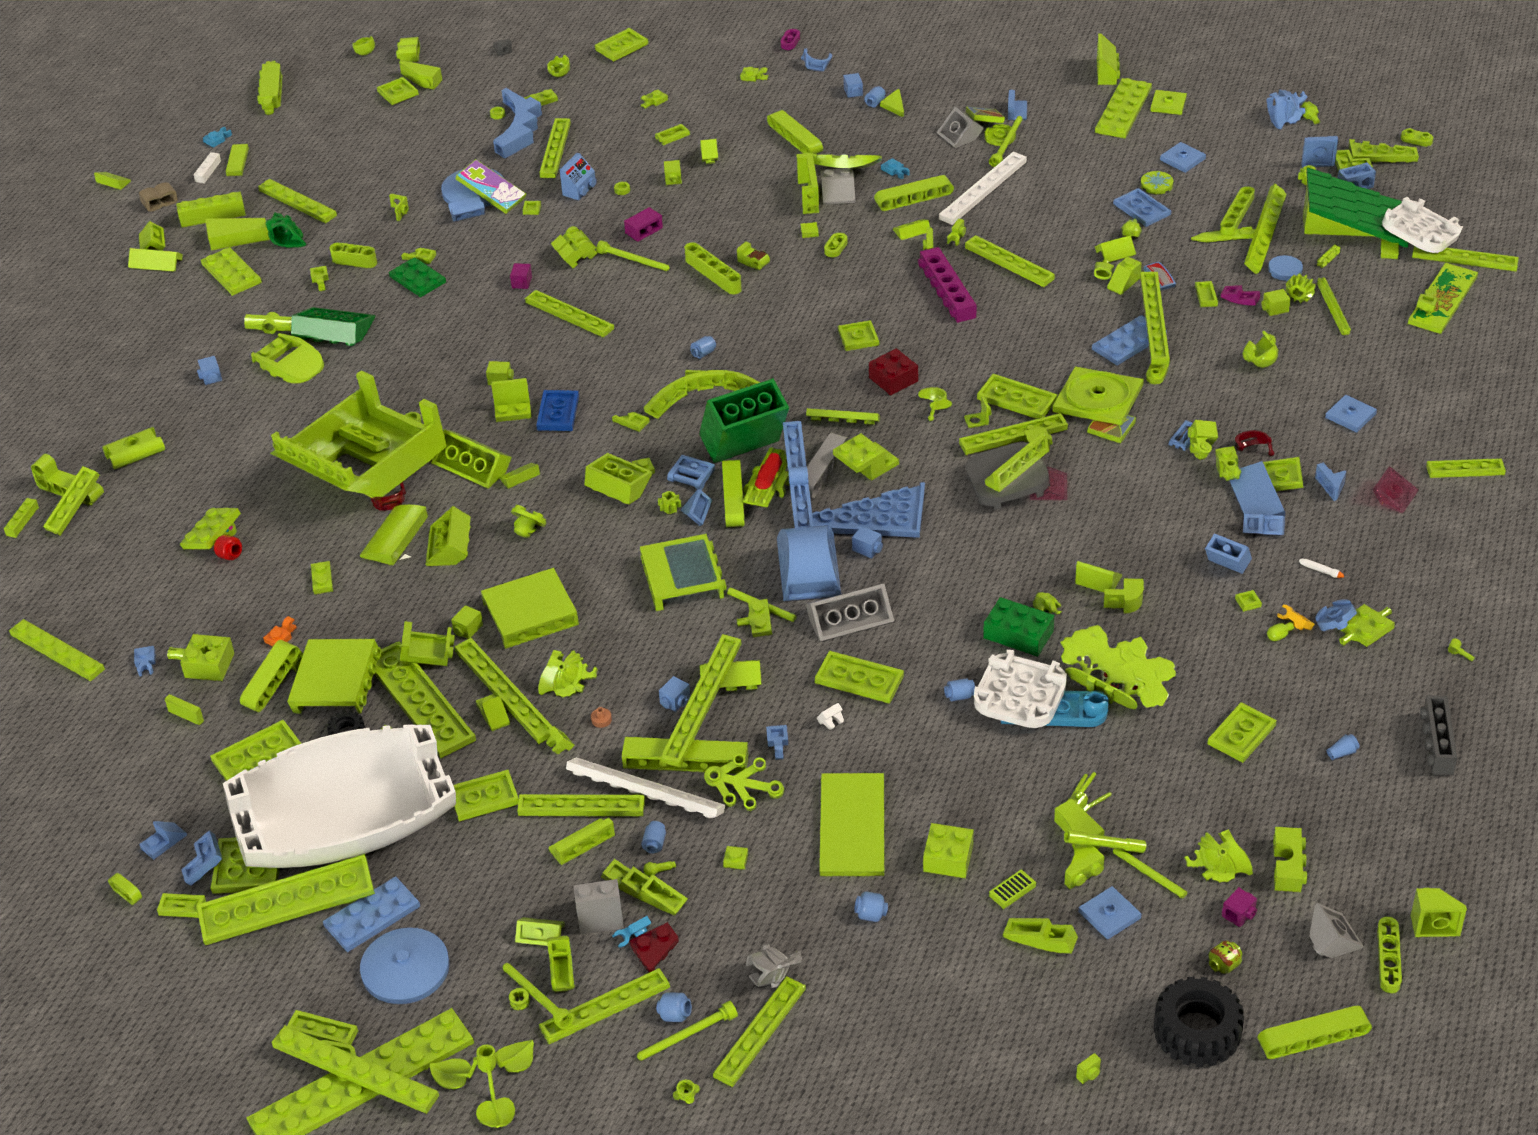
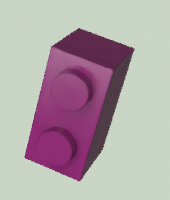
M648 207L624 221L625 234L639 242L663 228L662 215Z

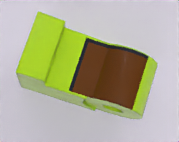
M744 242L737 248V262L751 268L761 270L770 262L766 252L752 248L749 242Z

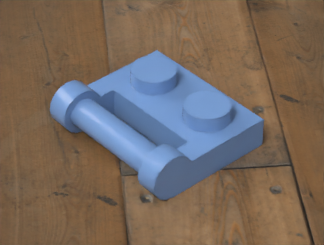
M681 455L669 471L667 480L671 482L677 481L702 490L706 481L714 472L715 464ZM678 473H682V474H685V475H688V476H692V477H695V478H698V479L696 480V479H693V478H689V477H686V476H683V475H679Z

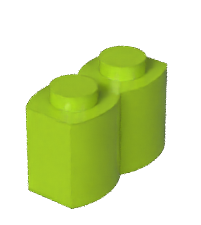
M419 37L400 38V42H397V59L418 62L420 53Z

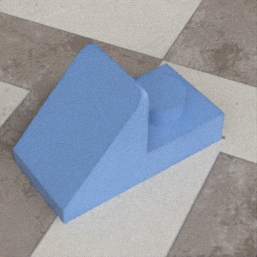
M1324 462L1317 464L1315 478L1333 501L1337 500L1345 483L1346 471L1333 474L1332 470Z
M154 821L156 833L139 845L141 850L154 860L187 836V833L173 822Z

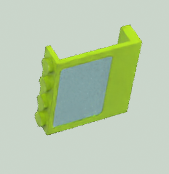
M707 534L640 546L641 561L656 611L664 610L663 599L714 589L718 590L720 599L724 598V591L726 590L725 579H721V567L717 566L718 558L716 553L713 554V542L708 540Z

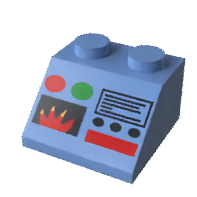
M576 153L559 169L563 196L580 200L596 185L595 171L580 153Z

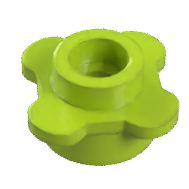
M681 1080L677 1084V1090L673 1092V1098L675 1100L681 1099L687 1104H691L695 1101V1094L700 1091L699 1085L694 1084L691 1080Z

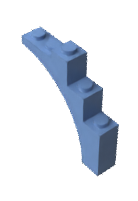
M505 88L501 90L503 103L511 108L515 113V117L510 127L493 140L495 153L503 158H507L534 143L533 131L538 129L537 118L542 115V106L539 101L532 97L525 99Z

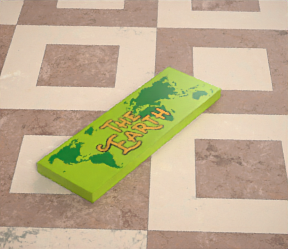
M1445 263L1428 288V293L1433 294L1437 292L1436 297L1438 300L1434 311H1424L1416 307L1408 319V324L1442 334L1477 279L1478 272Z

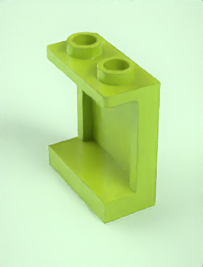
M405 621L400 661L447 666L448 658L452 659L455 635H451L452 627H448L447 635L412 632V622Z

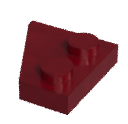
M667 922L630 940L629 944L645 969L650 973L655 970V967L661 960L663 961L667 957L668 952L677 945L679 939Z

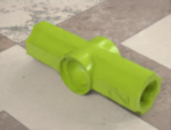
M269 312L267 315L246 314L244 325L245 329L263 330L267 334H274L276 331L291 332L292 317L279 316L275 312Z

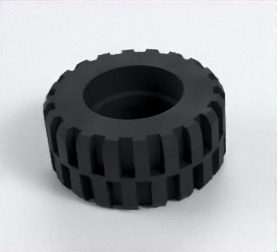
M1195 976L1187 977V980L1179 979L1175 981L1174 985L1169 984L1160 993L1155 1007L1153 1029L1157 1043L1161 1044V1049L1166 1054L1168 1052L1171 1053L1170 1057L1176 1061L1178 1059L1183 1060L1182 1064L1188 1066L1190 1063L1196 1064V1067H1203L1204 1064H1208L1210 1067L1217 1065L1218 1060L1221 1063L1228 1060L1229 1055L1232 1056L1240 1045L1244 1024L1243 1006L1239 1003L1240 1000L1237 995L1231 994L1232 990L1226 985L1223 987L1219 981H1209L1207 977H1201V979H1195ZM1188 1013H1203L1213 1018L1218 1023V1026L1208 1030H1196L1183 1024L1179 1017Z

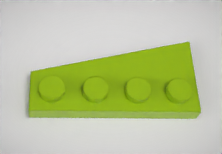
M1349 139L1348 145L1353 159L1369 158L1371 162L1375 163L1418 162L1417 147L1401 145L1390 147L1385 143L1371 145L1370 141L1356 143L1354 139Z

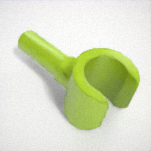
M1453 638L1448 647L1449 653L1460 654L1473 661L1475 657L1460 648L1462 645L1460 640Z

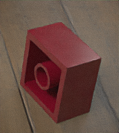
M896 348L869 362V379L891 396L918 382V365Z

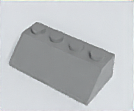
M885 584L874 585L806 604L811 625L819 641L894 621Z

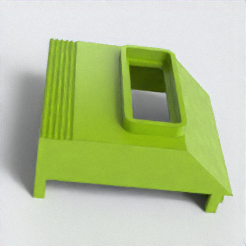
M361 370L356 374L360 389L292 438L287 436L281 438L279 432L273 433L271 437L275 450L270 454L345 491L362 493L371 498L383 497L432 460L436 454H439L444 448L446 449L447 445L437 404L426 399L421 400L419 406L424 424L381 405L374 376ZM353 423L390 440V447L380 452H373L371 449L340 436L339 428ZM343 454H349L373 467L361 476L353 474L351 467L343 468L342 463H338L336 459Z

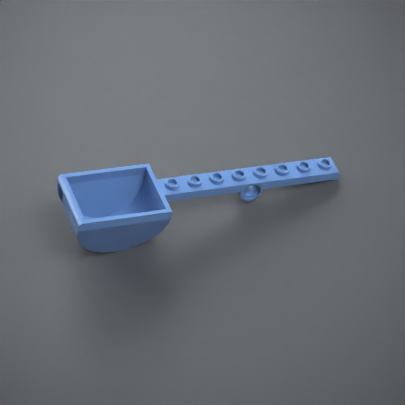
M801 421L783 422L794 528L781 529L777 536L783 601L828 598L841 595L834 533L829 525H813Z

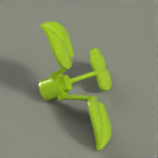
M533 1040L514 1043L499 1049L497 1052H495L494 1047L491 1045H481L476 1051L477 1057L473 1058L472 1067L466 1060L456 1058L439 1063H430V1071L433 1079L441 1087L458 1089L466 1084V1078L472 1077L478 1065V1068L488 1075L492 1101L482 1102L476 1110L477 1119L480 1123L489 1127H504L513 1120L515 1106L506 1097L496 1100L491 1071H493L496 1064L499 1068L505 1067L509 1072H521L528 1069L533 1062L534 1042Z

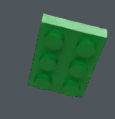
M415 257L389 271L390 278L420 298L446 283V277Z

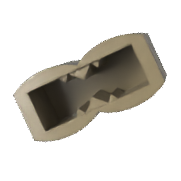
M167 182L160 183L154 188H145L139 192L141 203L148 211H155L163 206L175 204L178 201L176 191Z

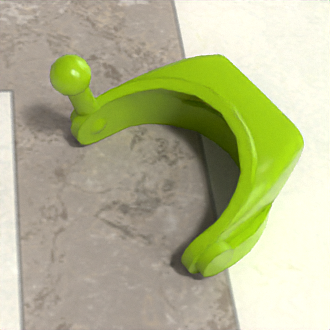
M924 388L918 393L920 398L933 400L930 404L931 413L928 416L929 421L934 420L935 410L946 409L952 406V402L947 399L946 391L941 388Z

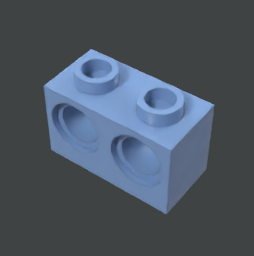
M1368 163L1338 170L1337 178L1352 182L1355 186L1370 189L1374 187L1376 171Z

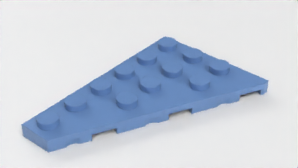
M921 482L920 486L913 488L906 486L899 490L881 493V496L869 499L867 497L860 501L842 504L841 508L834 510L827 508L820 512H813V525H829L835 534H855L863 526L880 533L882 536L920 538L925 482Z

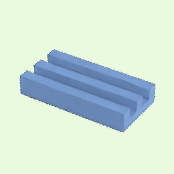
M1185 420L1169 440V445H1175V448L1178 449L1181 447L1183 451H1186L1190 446V438L1187 435V431L1179 441L1177 439L1193 423Z

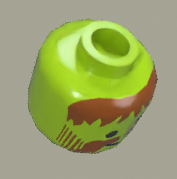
M1226 940L1213 947L1208 954L1210 967L1215 972L1219 971L1222 974L1230 973L1242 962L1240 947L1236 943Z

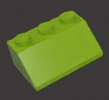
M1098 34V85H1116L1117 79H1120L1119 53H1116V46L1105 36Z
M606 453L586 466L584 485L592 488L594 491L601 492L608 497L630 505L641 497L652 476V471Z
M452 506L430 526L426 566L456 565L467 557L469 530L471 528V517Z
M760 660L732 662L720 688L725 687L726 691L738 690L737 686H745L746 690L758 689L757 685H761ZM708 663L700 664V677Z

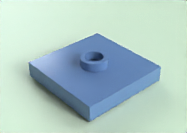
M1338 137L1305 138L1301 162L1302 167L1304 168L1307 165L1314 167L1335 166Z
M1182 142L1160 156V161L1185 173L1206 159V154Z
M1345 395L1326 413L1325 418L1357 433L1376 415L1377 409Z
M1113 886L1079 907V913L1107 940L1141 919V913Z

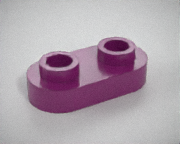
M797 29L787 30L780 40L781 48L784 50L795 48L800 40V31Z

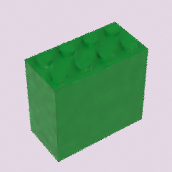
M773 378L707 400L699 435L714 463L778 442L789 406Z

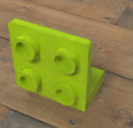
M526 378L491 382L496 422L531 418Z

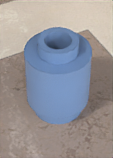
M880 86L874 87L865 95V103L868 106L876 107L885 98V90Z
M704 336L695 341L690 346L691 354L699 359L710 354L716 348L715 340L711 336Z
M967 678L948 681L947 686L944 687L945 696L950 701L969 699L971 696H974V681Z
M652 821L646 826L641 843L642 848L646 852L658 853L662 850L666 835L663 823Z

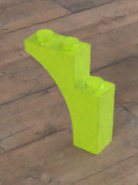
M1072 798L1055 808L1054 821L1064 832L1066 830H1074L1104 836L1105 830ZM1072 844L1074 857L1065 871L1064 884L1069 889L1081 886L1087 879L1092 876H1098L1104 870L1105 856L1098 850L1101 846Z

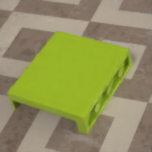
M554 568L481 591L483 605L487 606L502 636L505 649L579 625L577 611Z
M308 639L287 701L293 713L301 714L304 706H355L357 712L361 714L363 706L367 702L368 690L372 686L373 674L376 673L377 661L381 657V648L378 647L375 639Z

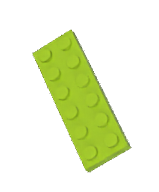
M1122 78L1095 127V133L1126 138L1152 89V83Z

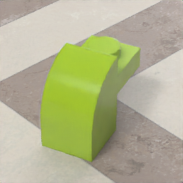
M1124 578L1123 589H1104V608H1123L1124 614L1138 610L1143 602V579Z

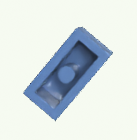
M1215 533L1205 548L1208 560L1243 574L1252 560L1249 547Z

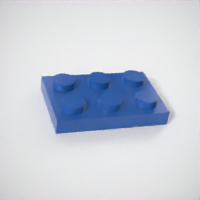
M543 390L536 424L537 430L573 431L579 391Z

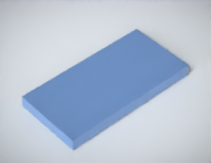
M1263 462L1239 468L1241 469L1240 478L1231 479L1229 482L1243 515L1285 516L1284 508Z

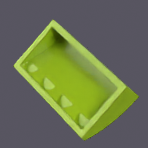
M410 504L395 506L364 548L360 557L394 566L428 518L426 507Z

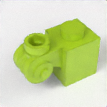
M1195 420L1188 428L1187 435L1190 438V453H1194V456L1200 460L1208 456L1212 450V445L1218 438L1216 422Z
M1234 446L1215 449L1216 467L1219 476L1225 478V481L1239 479L1241 469L1238 467V456Z

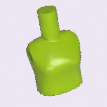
M1104 259L1102 262H1096L1094 268L1095 277L1102 280L1110 279L1114 265L1109 264L1107 259Z

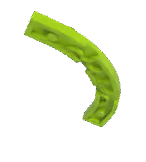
M701 371L684 376L668 384L643 408L644 412L659 419L675 402L687 396L688 392L698 389L700 391L713 389L714 386H722L724 389L736 391L760 382L745 374L734 371Z

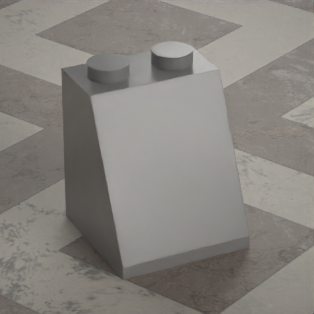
M617 879L573 885L580 935L624 928Z

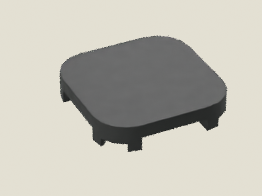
M1018 442L976 454L967 460L965 465L967 478L981 506H994V510L1002 509L1001 503L1033 493L1036 494L1037 498L1044 495V491L1050 486L1048 469L1042 458L1000 492L985 485L987 477L1029 443Z

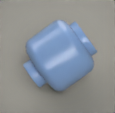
M863 892L861 896H857L854 912L858 914L859 919L878 922L882 915L886 916L888 903L884 902L882 894Z
M666 992L658 1000L656 1010L665 1022H683L690 1016L692 1005L690 999L684 993Z

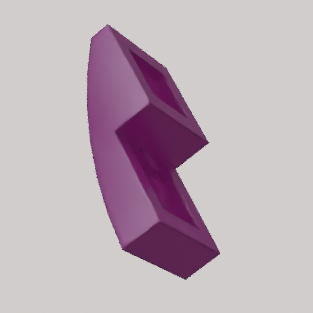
M1242 285L1225 286L1220 294L1221 298L1242 305H1256L1261 297L1260 291H1243Z

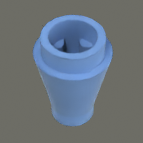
M1345 734L1326 751L1328 756L1335 760L1336 758L1356 753L1360 746L1354 735Z

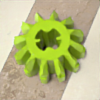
M1299 273L1297 276H1291L1287 281L1285 292L1289 293V298H1294V302L1298 300L1301 304L1313 297L1316 284H1313V279H1308L1307 275L1303 277Z

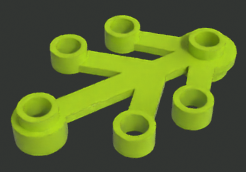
M741 753L736 754L732 761L721 768L718 766L709 767L704 774L706 783L709 786L717 787L723 796L725 805L728 807L736 804V797L733 793H729L724 783L734 786L744 802L745 809L749 811L754 810L757 803L753 797H750L744 787L766 791L773 799H778L784 794V787L780 781L774 780L767 783L747 779L756 772L765 770L766 761L761 757L756 758L753 765L735 776L728 775V773L736 767H743L746 764V758ZM739 757L743 758V762L737 763L736 759ZM758 762L764 763L762 767H757L756 764ZM717 773L718 777L713 779L711 775ZM774 785L779 786L777 791H772ZM728 797L734 798L730 803L726 802V799ZM748 801L754 802V805L748 807L746 804Z

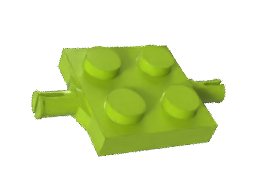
M1363 604L1356 609L1357 613L1347 622V627L1341 629L1345 635L1339 638V642L1344 646L1351 640H1354L1368 647L1394 629L1395 622L1387 618L1388 615L1392 614V610L1385 607L1382 611L1377 612Z

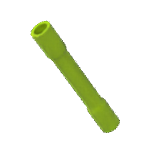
M1066 830L1064 833V841L1066 843L1095 845L1137 853H1144L1146 850V842L1144 840L1094 835L1074 830Z

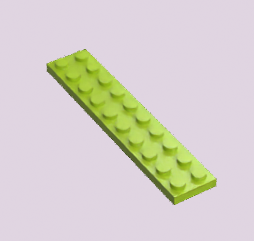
M451 1008L364 1054L360 1058L404 1077L411 1078L430 1068V1063H439L474 1044V1040ZM329 1073L246 1118L255 1135H306L380 1094L338 1075Z

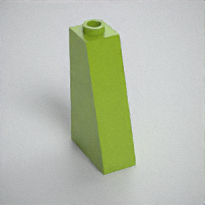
M265 218L205 219L211 251L270 240Z

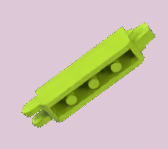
M266 61V64H262V70H259L260 87H258L259 95H257L258 104H261L262 110L264 109L266 115L273 114L274 108L281 106L283 75L281 74V66L276 61Z

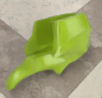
M1136 218L1123 224L1121 228L1122 236H1140L1142 229L1140 224L1137 223Z
M1039 592L1036 594L1033 600V607L1041 611L1049 610L1050 614H1061L1062 611L1057 610V608L1061 607V604L1050 593Z

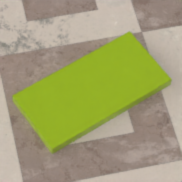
M821 773L820 876H884V773Z

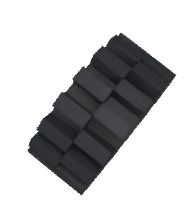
M346 710L342 711L343 714L338 712L336 717L331 716V721L328 720L327 722L329 735L346 732L340 731V729L348 726L353 727L348 731L365 728L362 716L358 712L353 714L352 710H349V713H346Z

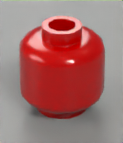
M221 535L215 541L214 552L219 558L229 561L235 560L242 552V543L234 536Z

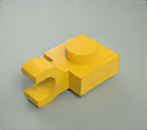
M1285 604L1282 607L1286 608V615L1277 614L1280 619L1292 620L1294 627L1299 630H1303V628L1311 630L1315 625L1301 614L1295 612L1292 607Z

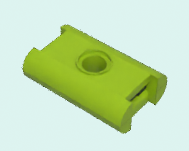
M150 427L104 445L102 449L107 459L110 458L112 467L116 470L165 450V446L161 437L156 436L154 427Z

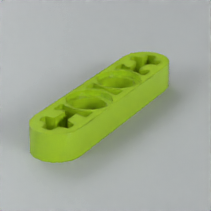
M1383 917L1379 920L1377 928L1380 987L1387 993H1396L1400 990L1402 982L1399 924L1392 917ZM1386 926H1389V928L1391 929V931H1390V934H1387V935H1386V933H1387V928H1386ZM1391 943L1395 948L1387 949L1383 944ZM1392 961L1396 966L1387 967L1384 962ZM1389 975H1392V982L1394 984H1389Z

